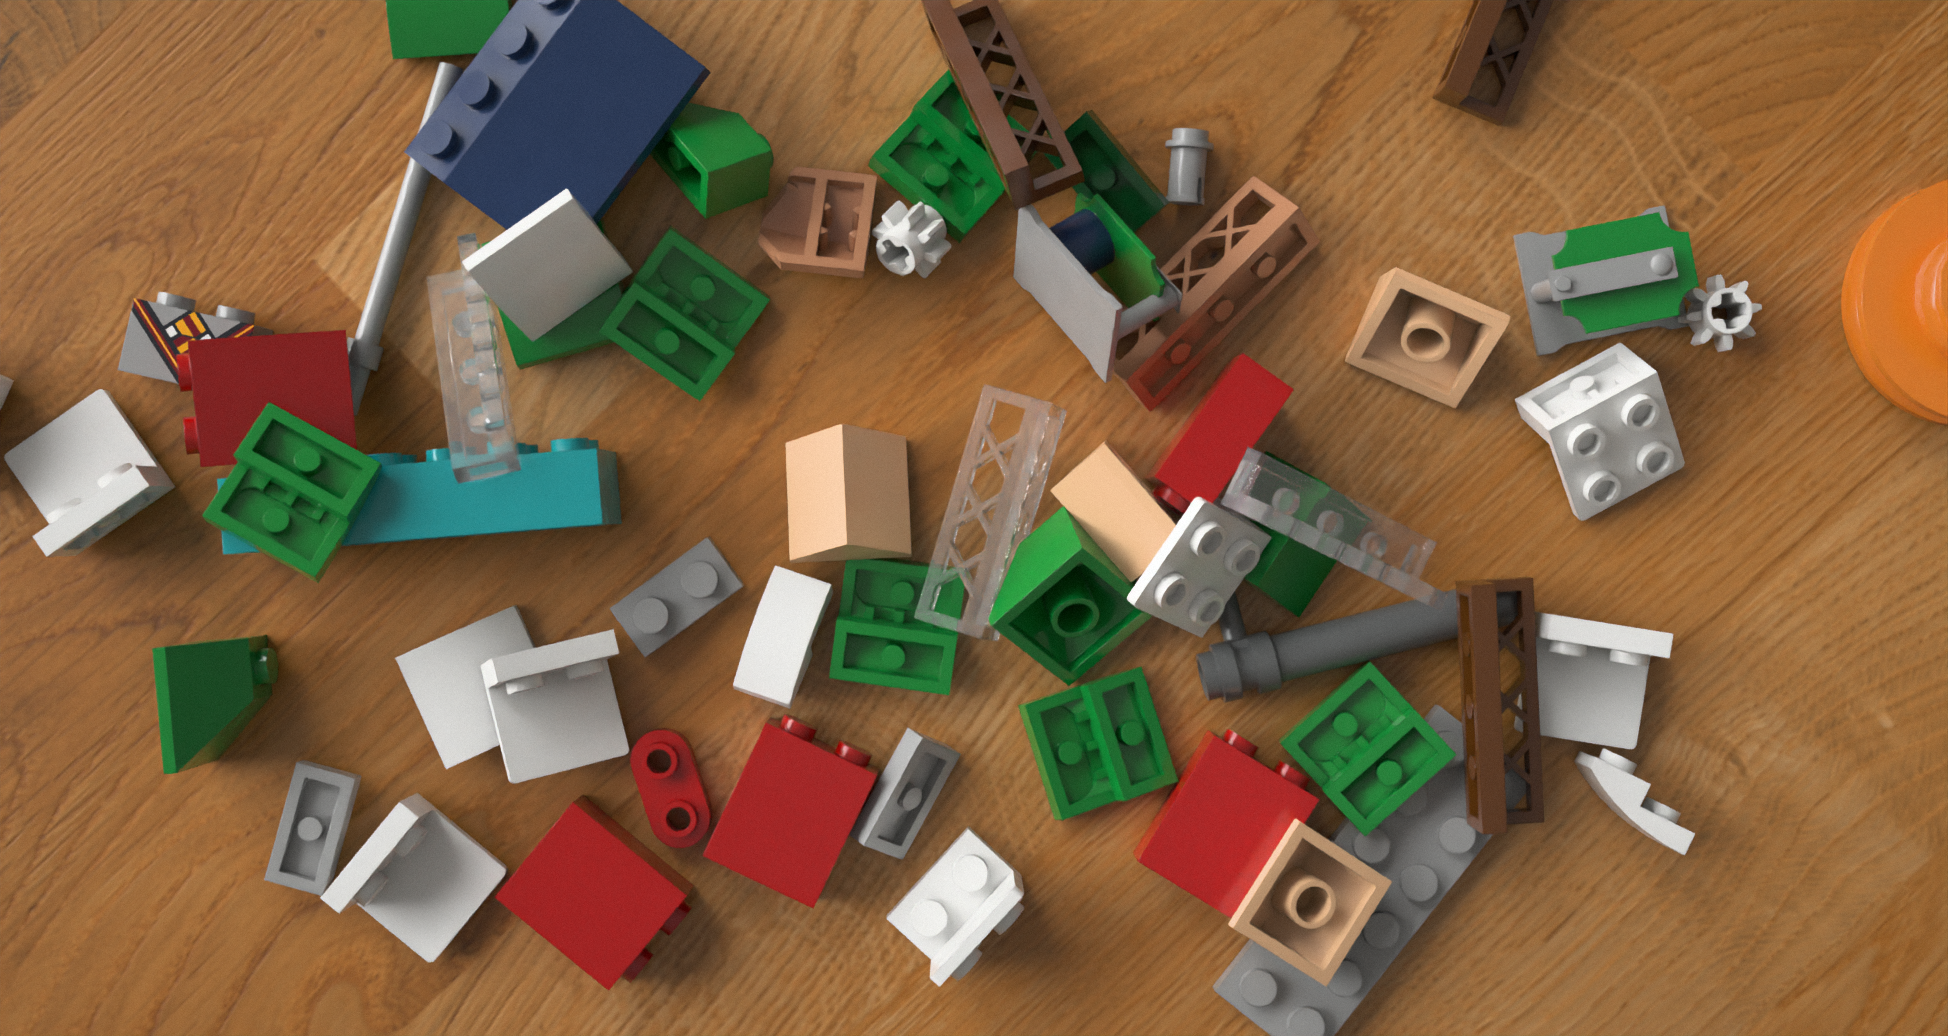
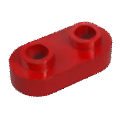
M670 728L651 730L635 743L630 757L631 769L654 835L667 846L686 848L699 842L708 832L713 818L712 806L688 739L680 732ZM661 749L669 754L671 765L668 770L659 771L651 765L650 756L654 750ZM676 807L684 808L690 815L689 826L677 828L672 825L669 819L671 809Z

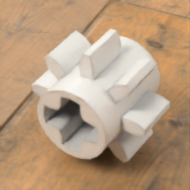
M900 200L897 201L881 216L883 221L872 230V235L879 239L876 244L879 260L888 270L903 277L916 269L921 277L926 278L941 263L940 259L951 249V244L944 240L947 228L942 216L935 209L924 205L922 202L908 210Z
M1715 275L1707 278V293L1702 289L1693 288L1684 295L1691 304L1687 314L1677 319L1679 323H1688L1691 330L1695 333L1691 340L1693 346L1704 344L1714 338L1716 350L1722 352L1732 349V334L1742 339L1753 337L1756 334L1754 329L1748 324L1751 321L1752 314L1761 310L1762 305L1751 303L1749 297L1745 294L1749 284L1747 281H1742L1729 288H1725V281L1722 275ZM1712 308H1725L1727 319H1713Z

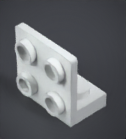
M1621 342L1515 399L1521 418L1549 443L1572 512L1581 521L1598 514L1676 472L1685 464L1657 371Z
M102 389L89 395L11 449L4 456L8 466L49 523L47 527L33 536L46 557L78 555L175 487L111 393Z
M1196 497L1128 594L1127 600L1136 608L1202 638L1209 627L1220 618L1225 604L1246 574L1251 572L1257 565L1260 554L1272 537L1224 500L1217 497L1211 503L1202 497Z
M1535 612L1540 735L1634 749L1637 745L1650 657L1652 655L1670 658L1673 634ZM1520 694L1517 706L1522 710V699ZM1516 716L1514 727L1517 731L1523 732V722Z
M614 629L494 657L481 665L510 783L516 784L624 756L629 752L607 659L619 654Z
M416 793L400 801L320 898L339 914L354 904L359 905L424 960L434 962L506 876L508 867L425 798Z
M968 826L887 914L886 919L931 959L930 979L940 987L950 975L956 981H959L981 957L982 952L978 947L993 929L1001 935L1015 922L1024 910V906L1020 903L1024 895L1022 876Z

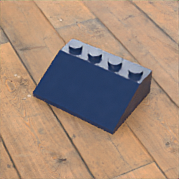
M518 0L404 153L506 230L565 189H568L580 202L597 225L711 72L617 0Z

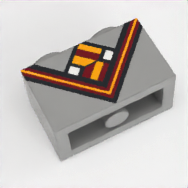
M158 291L156 303L134 298L118 370L179 384L176 355L189 353L187 340L272 335L273 330L253 325L256 313L218 305L216 316L194 312L196 300Z

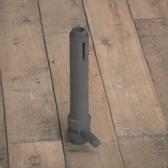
M1456 589L1274 635H1269L1266 630L1247 635L1236 592L1234 591L1218 619L1224 641L1210 644L1209 651L1196 654V662L1201 684L1208 701L1222 698V701L1227 703L1242 699L1243 692L1256 689L1259 694L1279 690L1282 687V682L1457 639ZM1517 591L1496 592L1498 628L1508 626L1517 617Z

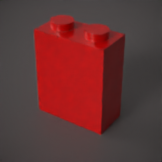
M346 330L187 340L189 353L176 355L180 392L193 391L195 416L183 417L187 455L199 454L200 467L236 465L237 460L233 454L268 402L357 450Z
M1244 353L1228 361L1144 478L1155 486L1151 492L1162 506L1178 516L1180 514L1184 515L1196 497H1202L1213 503L1294 389Z
M784 714L782 721L771 717L765 723L702 856L814 909L877 777L879 768L869 764L873 755L866 750L843 740H839L835 748L814 738L818 730L816 727L797 717Z
M1230 729L1226 730L1222 738L1207 730L1180 774L1179 782L1174 784L1133 851V854L1142 865L1232 919L1293 820L1297 819L1305 824L1320 799L1305 789L1311 779L1293 767L1279 760L1273 770L1254 758L1259 747Z
M581 795L570 804L497 893L495 898L609 991L621 976L631 983L654 955L645 946L659 929L670 936L693 908L684 899L694 885L587 797Z

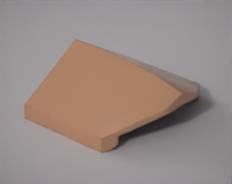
M796 166L790 173L787 184L762 214L758 245L781 270L864 278L870 253L877 175Z

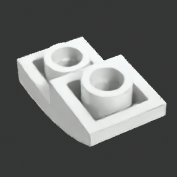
M775 565L742 652L733 683L735 690L789 709L791 708L813 656L811 645L833 595L832 584Z
M1604 748L1599 758L1579 751L1574 761L1595 793L1617 815L1654 841L1682 855L1686 854L1695 833L1677 825L1676 823L1681 813L1664 804L1646 797L1641 807L1651 784L1633 776L1637 764Z

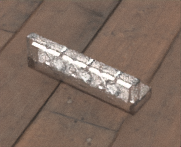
M476 233L457 236L461 270L426 277L451 465L458 484L521 470L496 304L462 263L466 258L481 249Z
M984 384L914 618L979 639L998 641L1000 633L990 625L988 617L1019 544L1030 535L1067 413L1066 410L1051 402ZM997 401L1025 409L1018 434L1000 444L990 428V422ZM986 440L990 450L981 454ZM1013 449L1010 462L1008 463L1004 453ZM996 459L1005 477L1001 492L981 503L972 485L976 469ZM968 499L972 509L963 513ZM996 507L991 522L986 512ZM978 517L987 535L984 549L982 552L964 561L955 544L956 535L959 527ZM951 558L955 567L946 572L949 559ZM978 566L975 579L973 580L969 570ZM958 576L961 577L969 593L963 619L934 611L941 586Z
M1247 448L1221 501V505L1437 610L1441 609L1448 594L1419 580L1437 542L1259 451Z

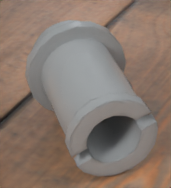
M1175 128L1172 131V140L1166 141L1165 147L1171 150L1168 193L1166 196L1170 203L1186 206H1203L1205 204L1203 197L1207 152L1214 150V144L1208 142L1209 131L1193 128Z

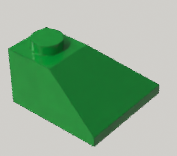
M1063 506L1019 544L988 620L995 630L1070 686L1153 615L1136 608L1127 600V596L1137 583V580L1135 579L1130 582Z
M267 635L195 641L152 648L164 774L179 773L219 760L273 695L272 684H275L278 679V659L275 650L272 647L268 648Z

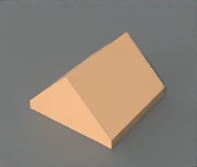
M1395 267L1379 277L1348 350L1345 362L1456 409L1508 326L1510 315Z
M839 424L786 443L789 553L791 563L912 557L906 436Z
M1107 440L1050 490L1130 582L1144 573L1178 523L1172 514L1158 502L1151 493V490Z
M1294 819L1228 925L1327 987L1392 881L1299 820Z

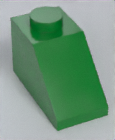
M688 102L650 153L652 158L705 219L768 196L770 168H772L774 163L771 146L768 140L762 134H757L739 113Z

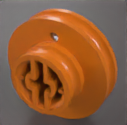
M1948 179L1899 200L1873 221L1856 244L1844 274L1841 294V313L1845 337L1858 367L1867 380L1882 396L1901 410L1919 419L1948 426Z

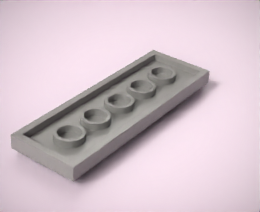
M1435 704L1424 720L1457 755L1366 837L1346 817L1328 839L1391 880L1392 883L1327 987L1249 939L1212 986L1217 994L1269 1035L1334 1036L1493 835H1483L1467 824L1462 723L1441 706ZM1510 769L1505 775L1506 809H1514L1526 793L1525 781Z

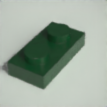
M1093 110L1086 111L1064 131L1082 168L1085 179L1084 182L1072 187L1077 194L1082 193L1089 199L1099 194L1134 233L1170 203ZM1044 153L1057 170L1064 167L1059 157Z

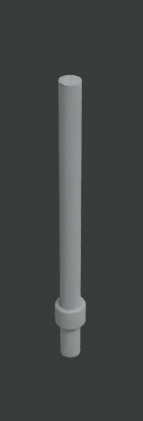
M445 62L439 63L419 131L461 77L464 71L462 68ZM411 157L355 338L348 337L347 339L353 410L356 416L370 371H377L384 348L379 347V342L432 174Z

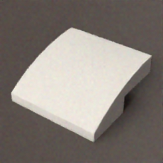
M568 189L559 193L462 261L467 271L481 288L532 342L633 272L622 254L600 231L588 211Z
M517 605L474 622L395 658L446 769L500 745L481 665L494 657L536 648Z

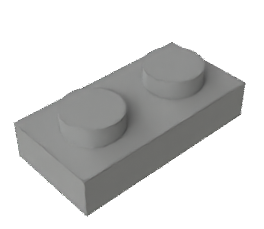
M707 537L609 609L643 656L647 657L736 593L745 584L713 540Z
M907 728L849 835L863 846L903 860L961 754L945 743Z
M306 760L296 762L264 878L265 881L320 896L325 893L334 879L361 775Z

